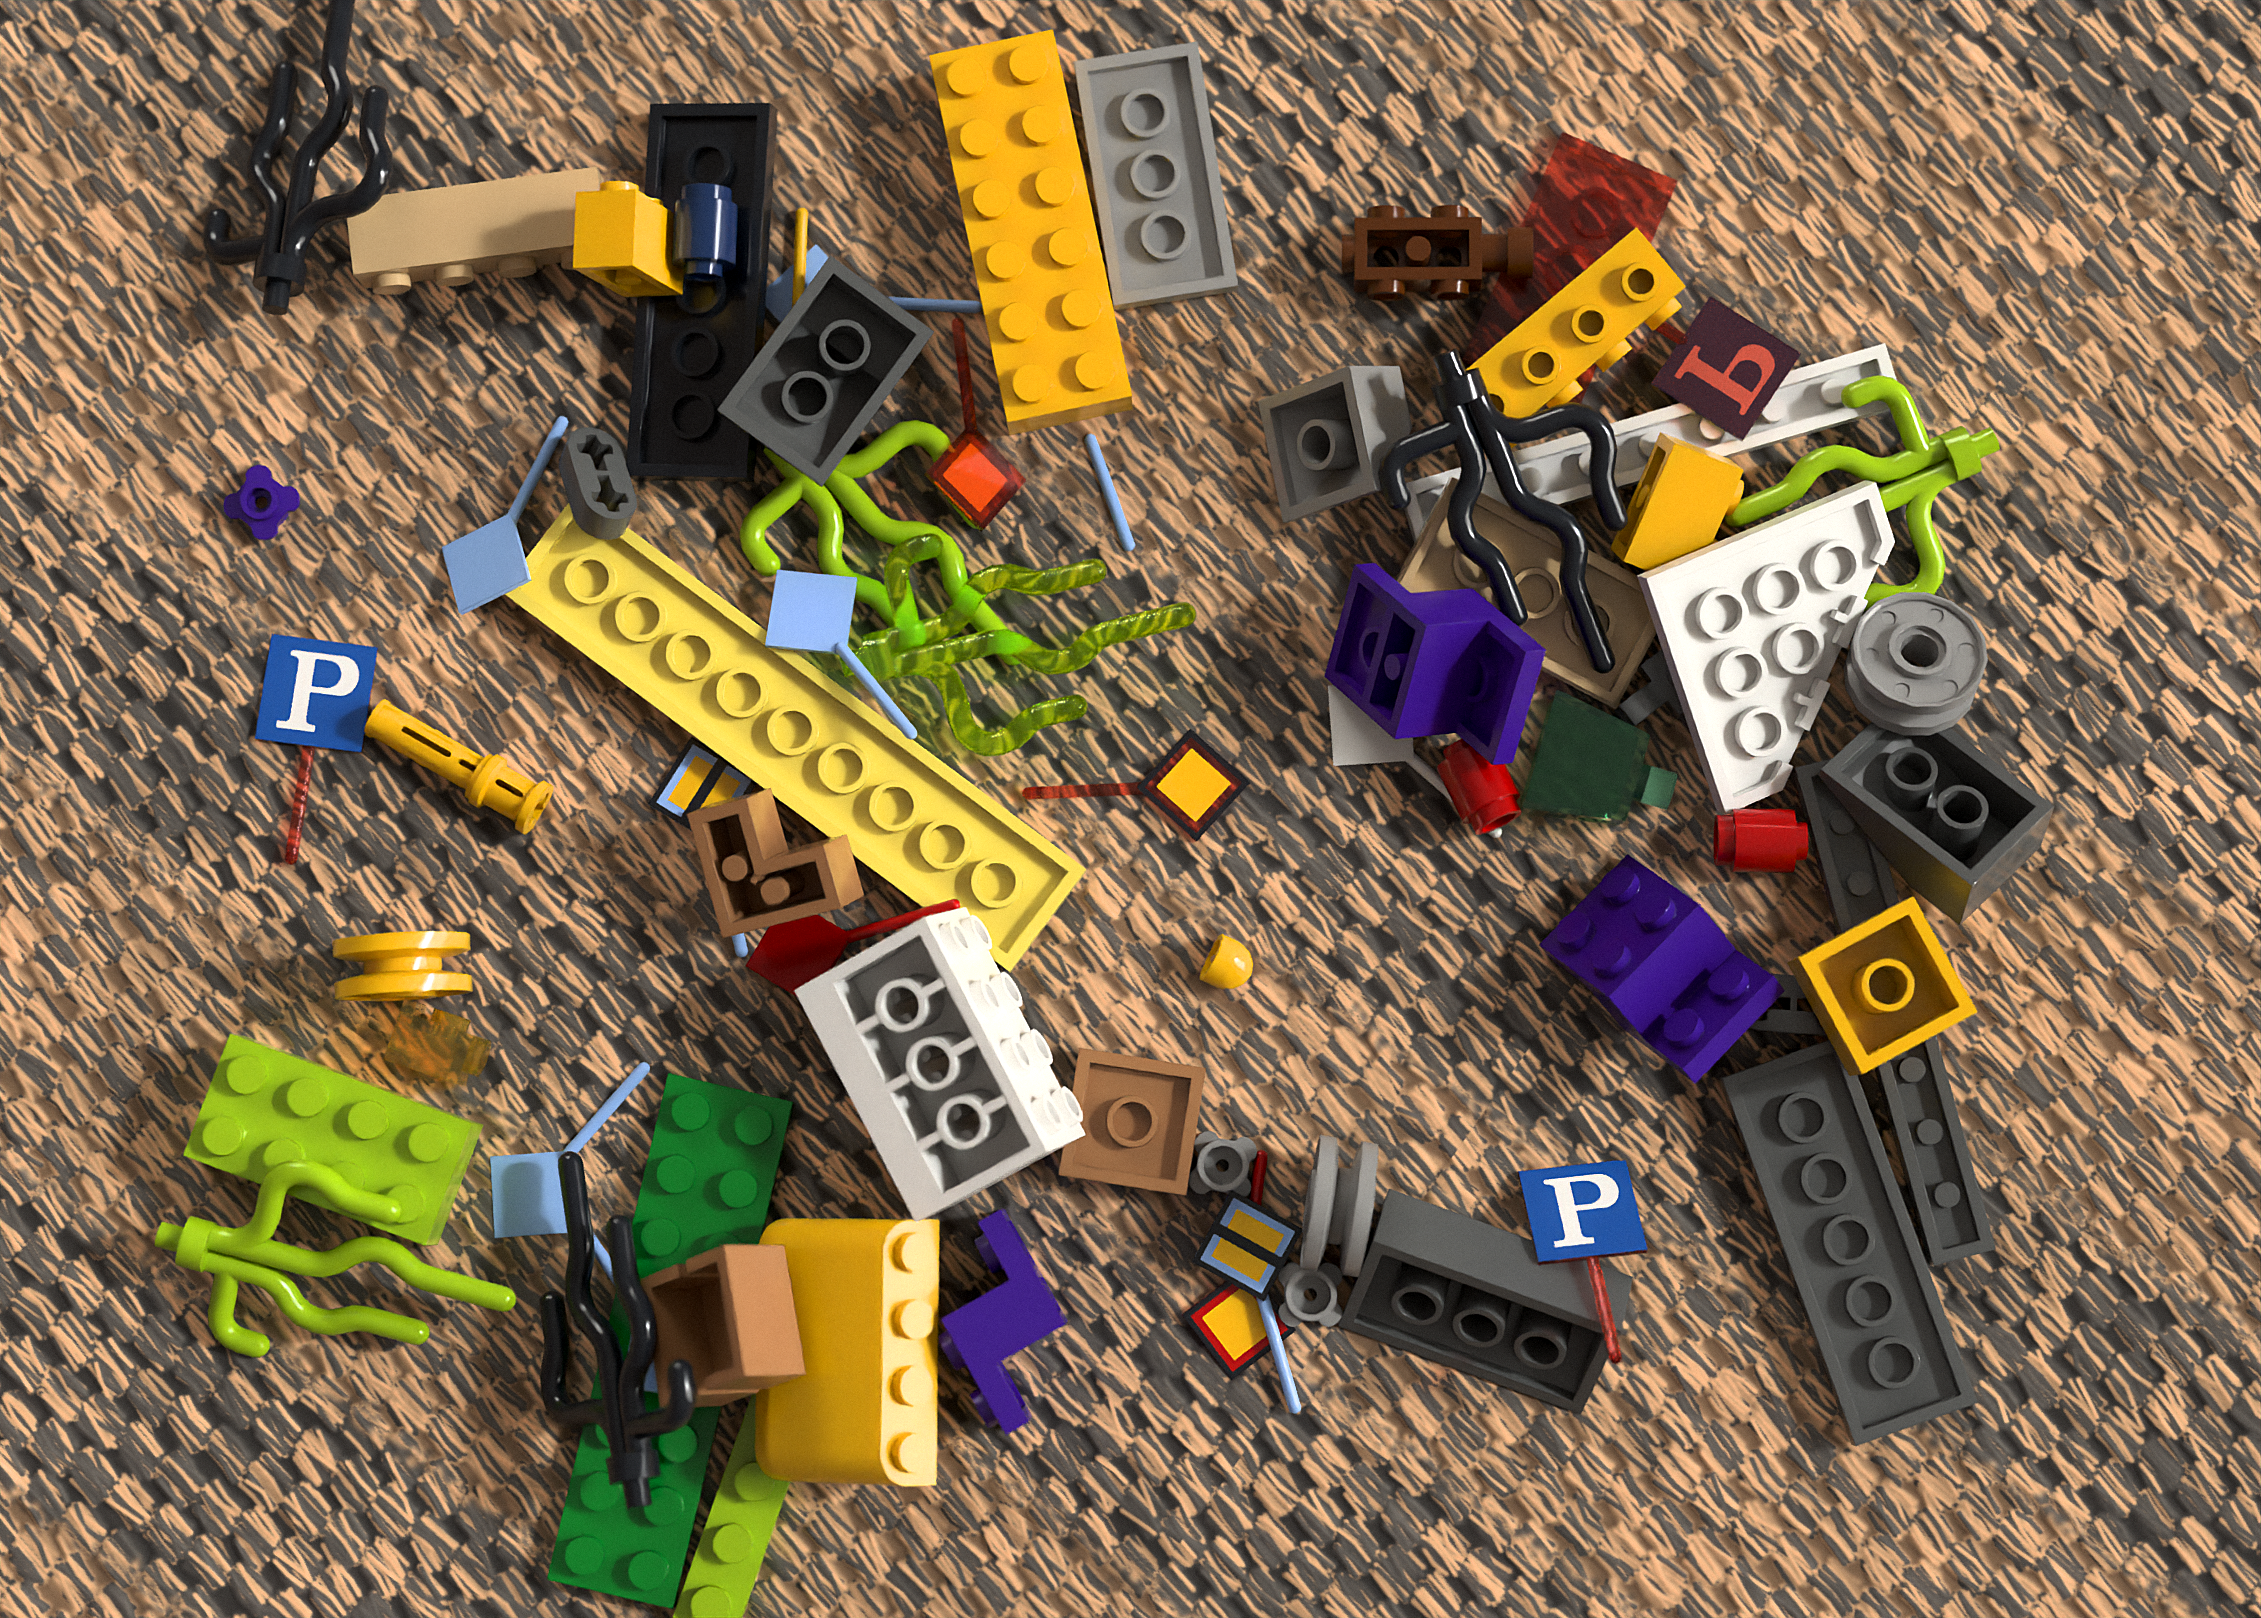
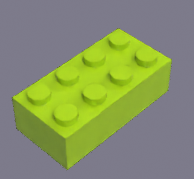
M230 1033L183 1156L258 1184H262L265 1175L281 1162L292 1159L313 1160L333 1169L351 1186L397 1200L401 1205L400 1217L392 1223H383L351 1214L335 1207L315 1189L305 1185L290 1187L287 1189V1195L416 1243L430 1246L438 1245L484 1124L255 1039Z

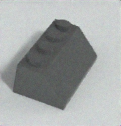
M1388 1189L1365 1248L1360 1275L1354 1279L1338 1326L1581 1414L1621 1333L1633 1277L1580 1257L1538 1262L1533 1240Z

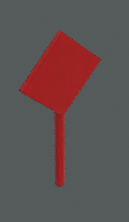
M957 899L947 900L848 931L841 929L818 914L769 926L745 966L797 997L794 990L833 969L849 943L909 926L926 916L959 909L960 902Z

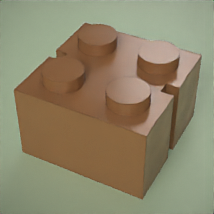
M722 1245L686 1260V1264H676L640 1279L653 1305L657 1321V1345L653 1363L660 1408L666 1407L670 1398L667 1367L673 1360L678 1358L685 1359L692 1365L696 1385L695 1407L722 1406L759 1392L758 1389H768L805 1375L802 1345L799 1338L784 1245Z

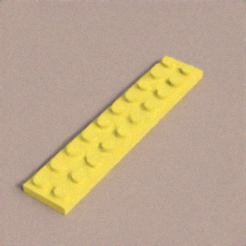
M568 503L526 558L532 581L504 594L763 789L771 788L775 798L829 838L847 834L854 857L922 908L947 900L957 899L960 902V908L966 907L970 916L975 915L982 921L992 941V948L989 952L993 960L1009 973H1011L1086 873V868L914 740L907 739L898 728L796 652L787 649L767 648L765 646L767 636L765 629L628 527L625 533L617 539L604 540L595 538L585 533L577 525Z

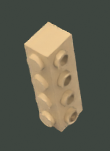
M597 167L383 195L367 212L347 218L353 275L364 288H373L374 293L387 295L409 291L411 289V282L435 279L436 284L440 286H458L474 281L473 274L498 271L500 277L519 278L535 274L537 272L536 266L561 263V267L564 269L575 270L573 269L576 192L599 191L600 183L605 181Z

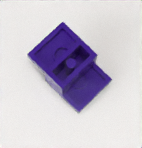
M1376 563L1354 564L1324 677L1393 739L1456 733L1492 765L1513 763L1546 649L1472 588L1410 593Z
M1628 854L1603 877L1602 881L1539 944L1555 963L1588 987L1627 1033L1693 1083H1696L1785 991L1772 974L1734 948L1699 903Z
M999 1209L978 1221L984 1234L974 1239V1242L992 1274L1004 1269L1010 1280L942 1318L941 1321L947 1331L939 1335L938 1340L955 1370L958 1371L967 1365L979 1388L973 1390L970 1397L986 1426L991 1428L999 1423L1005 1435H1008L1027 1424L1032 1418V1414L1002 1361L1064 1326L1068 1320L1006 1210Z

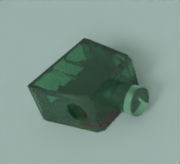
M1556 690L1550 698L1519 807L1522 814L1620 826L1626 821L1632 800L1667 810L1676 785L1677 773L1643 763L1650 739L1649 734L1567 693Z

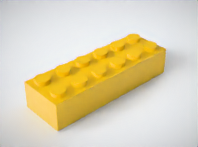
M1053 29L929 55L1009 436L1132 410V392Z

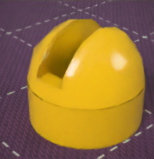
M1220 934L1210 950L1199 978L1219 989H1234L1243 985L1251 976L1253 960L1243 944L1224 934ZM1213 955H1215V957H1214V959H1213V961H1212V963H1211L1210 958H1211Z

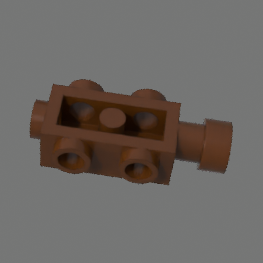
M1460 205L1431 208V217H1405V209L1400 206H1373L1367 209V218H1355L1354 234H1342V273H1354V292H1367V298L1371 300L1396 301L1405 298V292H1431L1432 299L1457 301L1468 298L1469 292H1480L1482 272H1506V278H1532L1533 227H1507L1506 234H1482V217H1469V209ZM1381 251H1390L1396 255L1398 263L1395 267H1377L1374 263V258ZM1451 251L1459 256L1461 263L1458 267H1440L1437 263V258L1441 253Z

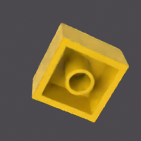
M1914 896L1896 903L1787 962L1849 1076L1864 1074L1977 1013L1974 1004Z

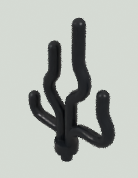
M355 0L329 1L321 57V79L328 95V104L322 119L307 135L296 152L291 169L288 196L274 179L272 166L274 158L289 132L295 102L298 69L293 63L282 61L273 70L265 122L251 145L247 160L248 182L253 193L261 200L266 209L263 234L229 241L231 221L227 211L222 208H213L208 211L205 217L203 245L208 256L222 266H236L255 262L252 283L257 290L264 293L262 310L271 315L287 314L290 297L301 295L304 292L307 266L304 263L305 254L314 234L329 222L354 217L371 209L385 193L392 175V152L385 137L389 96L384 87L372 85L366 89L363 95L359 123V141L367 161V168L363 179L353 190L325 196L313 201L319 165L326 153L345 131L353 111V88L346 72Z
M1457 348L1434 357L1433 360L1442 381L1431 386V390L1443 421L1402 437L1388 447L1380 460L1378 470L1380 488L1387 505L1393 510L1401 511L1406 509L1411 502V494L1403 474L1407 464L1440 449L1454 445L1460 460L1461 472L1451 494L1447 511L1450 536L1460 553L1482 569L1500 612L1518 627L1523 626L1528 619V612L1510 566L1501 551L1480 535L1473 523L1472 514L1474 506L1483 489L1487 471L1485 452L1499 490L1511 510L1531 523L1548 528L1560 540L1562 556L1559 581L1564 600L1591 667L1597 673H1609L1615 667L1616 660L1585 581L1589 552L1585 533L1574 515L1555 503L1538 498L1529 491L1509 443L1521 444L1536 441L1569 428L1579 429L1584 432L1591 445L1588 468L1591 493L1603 524L1610 531L1617 532L1624 529L1627 525L1628 514L1614 479L1618 448L1612 427L1603 414L1589 405L1575 402L1555 405L1527 417L1514 418L1506 416L1492 402L1479 368L1465 370Z
M567 1151L558 1159V1172L569 1242V1256L565 1274V1294L570 1315L578 1328L589 1338L594 1346L602 1399H587L573 1403L568 1396L566 1372L570 1354L569 1329L565 1301L563 1296L556 1291L544 1293L539 1301L544 1336V1352L540 1370L541 1394L544 1406L550 1417L563 1428L580 1429L594 1424L602 1428L607 1437L611 1457L606 1458L609 1485H623L626 1509L647 1507L652 1505L649 1480L661 1477L658 1450H652L651 1439L676 1432L688 1423L696 1403L694 1371L692 1365L687 1360L679 1358L673 1360L667 1367L670 1395L668 1405L664 1408L647 1412L644 1385L656 1350L657 1321L653 1305L640 1281L632 1225L630 1220L621 1214L613 1215L606 1223V1235L616 1294L629 1317L631 1326L630 1346L623 1361L618 1335L610 1322L598 1311L591 1294L595 1247L584 1165L581 1156L577 1152Z

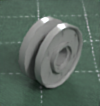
M1901 592L1877 601L1860 617L1843 667L1846 691L1857 710L1883 729L1901 735H1932L1953 727L1970 710L1988 661L1985 637L1973 617L1950 600L1927 592ZM1907 661L1918 662L1924 667H1916Z
M1319 1135L1304 1208L1300 1268L1317 1271L1327 1243L1339 1245L1341 1274L1359 1277L1374 1207L1378 1144L1362 1141L1356 1151L1351 1169L1342 1168L1338 1165L1337 1137Z

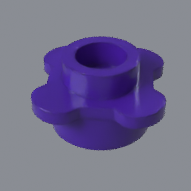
M255 465L246 471V481L237 493L229 494L225 498L224 511L231 519H241L251 526L252 534L257 539L263 541L271 540L277 536L278 526L287 519L289 512H294L299 508L300 495L294 487H283L275 481L268 467ZM260 497H265L268 501L265 508H258L256 505Z

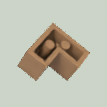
M771 788L715 802L687 814L722 938L840 909L864 896L847 834L788 849Z

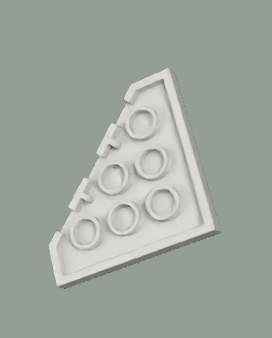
M1864 480L1638 575L1716 810L1724 814L1731 813L1732 809H1740L1784 789L1793 769V766L1789 765L1804 729L1810 731L1831 685L1826 681L1841 648L1848 647L1868 603L1864 597L1879 564L1885 565L1895 543L1876 482Z

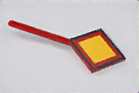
M1264 1150L1257 1151L1254 1160L1249 1200L1260 1206L1262 1204L1268 1154ZM1228 1281L1223 1282L1182 1314L1231 1380L1271 1350L1256 1297ZM1269 1295L1283 1341L1293 1334L1296 1329L1286 1325L1280 1319L1279 1307Z

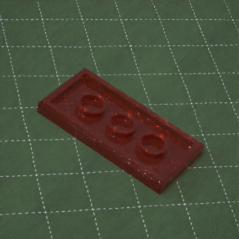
M1562 131L1521 227H1533L1532 278H1506V272L1500 273L1462 361L1470 365L1476 362L1636 227L1651 244L1678 181ZM1596 364L1576 379L1583 390L1568 403H1582L1597 368Z

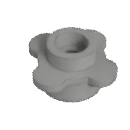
M1205 1131L1198 1135L1194 1142V1148L1198 1152L1196 1169L1189 1174L1188 1180L1193 1191L1198 1194H1205L1213 1190L1225 1192L1229 1195L1230 1191L1233 1190L1246 1197L1251 1190V1183L1247 1178L1249 1163L1257 1155V1148L1254 1142L1247 1137H1240L1235 1141L1221 1139L1212 1131ZM1220 1159H1225L1229 1163V1168L1225 1172H1220L1216 1167V1163Z
M1293 1262L1283 1266L1278 1275L1280 1283L1284 1286V1303L1278 1310L1280 1319L1291 1327L1298 1326L1302 1321H1319L1325 1327H1331L1338 1323L1342 1317V1308L1337 1304V1286L1342 1281L1340 1269L1332 1263H1323L1317 1271L1302 1269L1299 1264ZM1309 1288L1314 1289L1317 1293L1313 1301H1308L1304 1297V1292Z

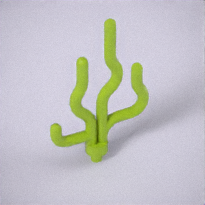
M1881 375L1862 378L1844 387L1841 392L1842 403L1851 409L1859 408L1873 401H1882L1887 404L1905 450L1892 456L1880 458L1871 456L1853 447L1837 444L1816 448L1801 457L1781 482L1741 499L1733 514L1730 516L1724 515V518L1728 525L1739 528L1780 511L1801 499L1817 477L1827 471H1844L1862 480L1877 483L1897 480L1878 490L1886 513L1907 504L1905 516L1908 532L1919 557L1920 569L1916 578L1909 584L1899 586L1871 583L1864 597L1868 601L1864 609L1866 611L1877 601L1901 592H1927L1933 595L1942 584L1946 565L1942 546L1932 524V503L1938 493L1946 487L1982 471L1980 459L1999 451L2000 446L1995 433L1990 427L1969 435L1963 426H1959L1929 439L1914 400L1904 385L1891 377Z
M919 420L899 422L883 431L864 449L855 454L845 455L822 487L765 447L763 453L786 479L752 507L741 525L739 533L741 549L758 573L765 577H772L776 575L777 570H780V559L765 541V532L772 523L803 498L818 518L819 530L816 548L818 564L822 573L826 575L857 577L854 600L871 606L909 649L920 650L927 644L928 634L897 596L880 581L855 573L846 565L842 556L844 533L842 510L834 498L835 496L857 523L878 541L896 546H917L931 552L938 561L943 588L952 603L1001 660L1007 665L1017 666L1025 658L1026 653L1023 645L969 583L964 556L954 539L935 525L920 521H899L889 518L881 512L854 480L856 478H863L882 467L895 454L907 446L916 445L923 447L932 457L933 464L947 449L950 454L935 470L936 480L981 524L990 513L988 508L985 506L978 514L942 477V474L958 457L957 450H952L950 447L952 442L944 432L933 424ZM947 499V501H948V502L952 505V507L959 513V515L966 521V523H967L969 526H971L972 528L977 529V528Z
M292 1159L279 1163L269 1171L260 1186L256 1211L252 1221L245 1226L238 1228L222 1227L218 1223L190 1216L184 1227L162 1222L155 1238V1247L176 1252V1266L214 1274L208 1307V1325L211 1332L225 1348L255 1358H260L268 1353L270 1341L266 1335L245 1329L236 1323L234 1308L239 1281L254 1284L264 1289L272 1296L280 1310L295 1325L312 1333L335 1336L362 1331L412 1345L425 1343L430 1335L429 1327L425 1322L378 1308L350 1305L328 1310L314 1306L303 1297L295 1283L282 1270L304 1276L325 1278L343 1273L360 1263L376 1262L386 1266L406 1284L429 1293L499 1312L511 1310L516 1303V1294L506 1286L432 1267L421 1262L403 1245L383 1237L361 1236L347 1240L335 1248L323 1252L311 1251L270 1240L269 1238L274 1235L281 1219L287 1189L295 1185H305L313 1188L335 1207L357 1216L383 1223H392L400 1217L401 1205L397 1200L351 1186L333 1169L313 1160Z

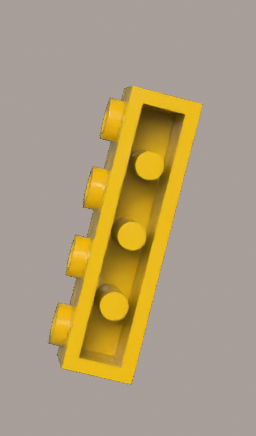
M1636 227L1474 362L1466 371L1479 368L1492 402L1500 412L1509 417H1527L1537 413L1545 405L1550 408L1555 405L1568 403L1583 390L1576 381L1578 377L1594 364L1604 373L1632 349L1631 345L1626 341V337L1644 322L1653 332L1682 308L1675 297L1686 286ZM1509 443L1511 449L1518 445L1515 443Z

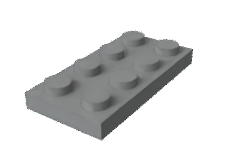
M1198 41L1073 61L1114 311L1238 291V281Z

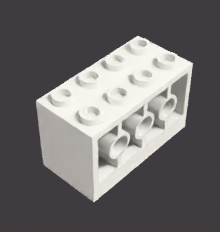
M966 907L923 917L794 990L915 1223L968 1199L1086 1135L1079 1123L1083 1120V1114L1077 1099L1068 1088L1060 1087L1049 1066L1053 1059L1048 1044L1037 1030H1030L1019 1009L1022 1006V997L1015 982L1007 973H1000L989 952L992 948V941L986 927L977 916H970Z

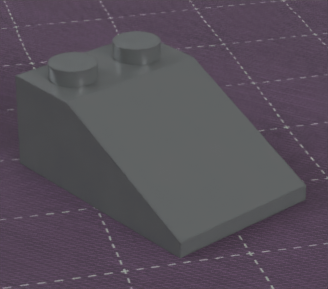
M830 255L718 408L717 412L822 487L921 352L934 331Z
M1871 722L1820 770L1819 777L1905 882L1959 925L2041 847L2054 809L2052 804L1951 728L1932 735H1901L1878 727Z

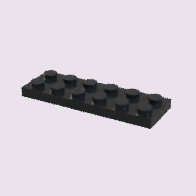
M771 103L650 104L644 194L650 198L662 200L664 202L663 206L673 212L674 202L680 200L682 186L706 183L730 188L732 190V202L738 206L736 267L733 270L723 272L722 280L715 282L688 280L684 278L683 273V295L637 297L626 461L630 478L633 480L754 482L757 440L718 413L717 410L763 348L778 109Z

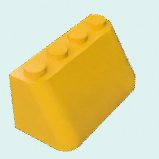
M783 1218L774 1221L764 1230L759 1245H784L799 1338L802 1345L805 1375L768 1389H758L759 1392L756 1393L755 1456L760 1469L772 1479L789 1482L893 1486L936 1485L939 1220L924 1219L915 1223L914 1219Z

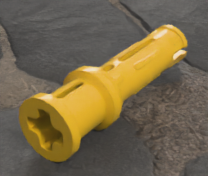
M386 699L382 700L374 708L365 725V735L379 740L414 760L419 765L428 768L465 790V797L468 798V803L477 808L484 805L514 821L515 829L524 835L533 829L552 796L553 786L543 780L536 784L508 768L507 759L498 754H488L484 758L447 737L439 730L426 725L393 706Z

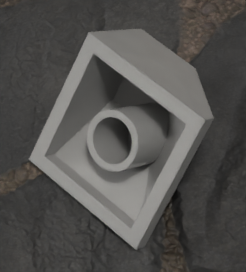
M1347 366L1258 401L1283 523L1298 521L1381 491L1378 478L1380 460L1390 445L1409 435L1412 429L1400 366Z

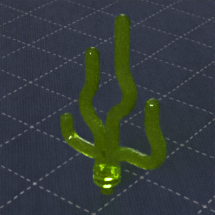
M926 533L900 542L889 553L885 563L884 584L895 626L862 634V648L851 651L878 683L914 675L929 679L937 686L941 694L947 721L955 739L968 751L984 757L1003 756L1020 749L1040 729L1082 718L1088 710L1086 699L1081 695L1071 694L1043 701L1023 709L1004 728L997 731H986L975 723L967 691L958 672L951 665L990 655L1005 654L1013 657L1029 669L1046 675L1069 674L1086 667L1101 651L1109 646L1192 625L1196 619V610L1188 602H1179L1106 620L1089 627L1070 646L1060 650H1050L1042 647L1026 635L1009 629L985 630L945 640L958 634L970 622L982 600L989 593L1000 589H1008L1029 596L1056 594L1103 581L1107 574V567L1102 560L1097 558L1038 571L1012 563L990 565L971 575L960 587L952 604L944 613L919 620L909 579V570L914 563L935 558L943 550L941 537L934 533ZM840 657L845 678L855 676Z

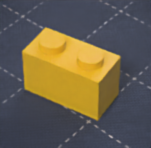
M606 181L600 183L599 191L576 192L573 269L623 297L683 295L684 270L672 265L673 212L663 206L664 202L662 200L646 196L638 191V185L625 181Z
M1660 432L1627 508L1628 523L1624 529L1617 532L1610 549L1623 562L1649 571L1718 542L1715 536L1724 515H1732L1741 500L1744 482L1740 478L1744 470L1726 457Z

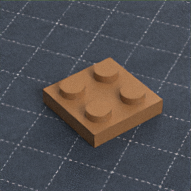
M1079 1048L1072 1093L1082 1110L1083 1120L1079 1123L1086 1135L1063 1147L1059 1176L1186 1196L1206 1068Z

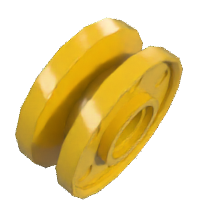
M391 932L352 936L332 941L334 958L363 963L364 975L349 977L334 983L336 1000L406 1001L473 992L471 975L442 970V958L456 956L471 950L470 934L466 932Z

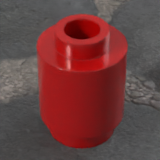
M1463 739L1452 743L1443 750L1446 759L1437 766V771L1464 824H1471L1476 835L1497 830L1520 816L1522 811L1517 800L1521 795L1506 764L1492 765Z
M1732 809L1730 815H1715L1713 826V857L1715 866H1729L1731 872L1793 873L1796 860L1807 859V823L1796 822L1794 809Z

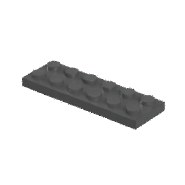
M1830 1040L1719 1078L1721 1088L1851 1444L1858 1446L1978 1403L1858 1075L1849 1076Z

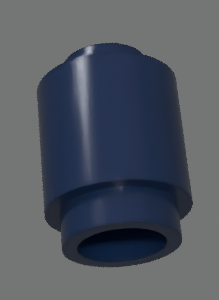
M706 183L688 184L681 187L680 200L674 202L672 265L684 270V278L698 282L722 280L723 272L733 270L736 267L738 206L732 202V190L728 187Z

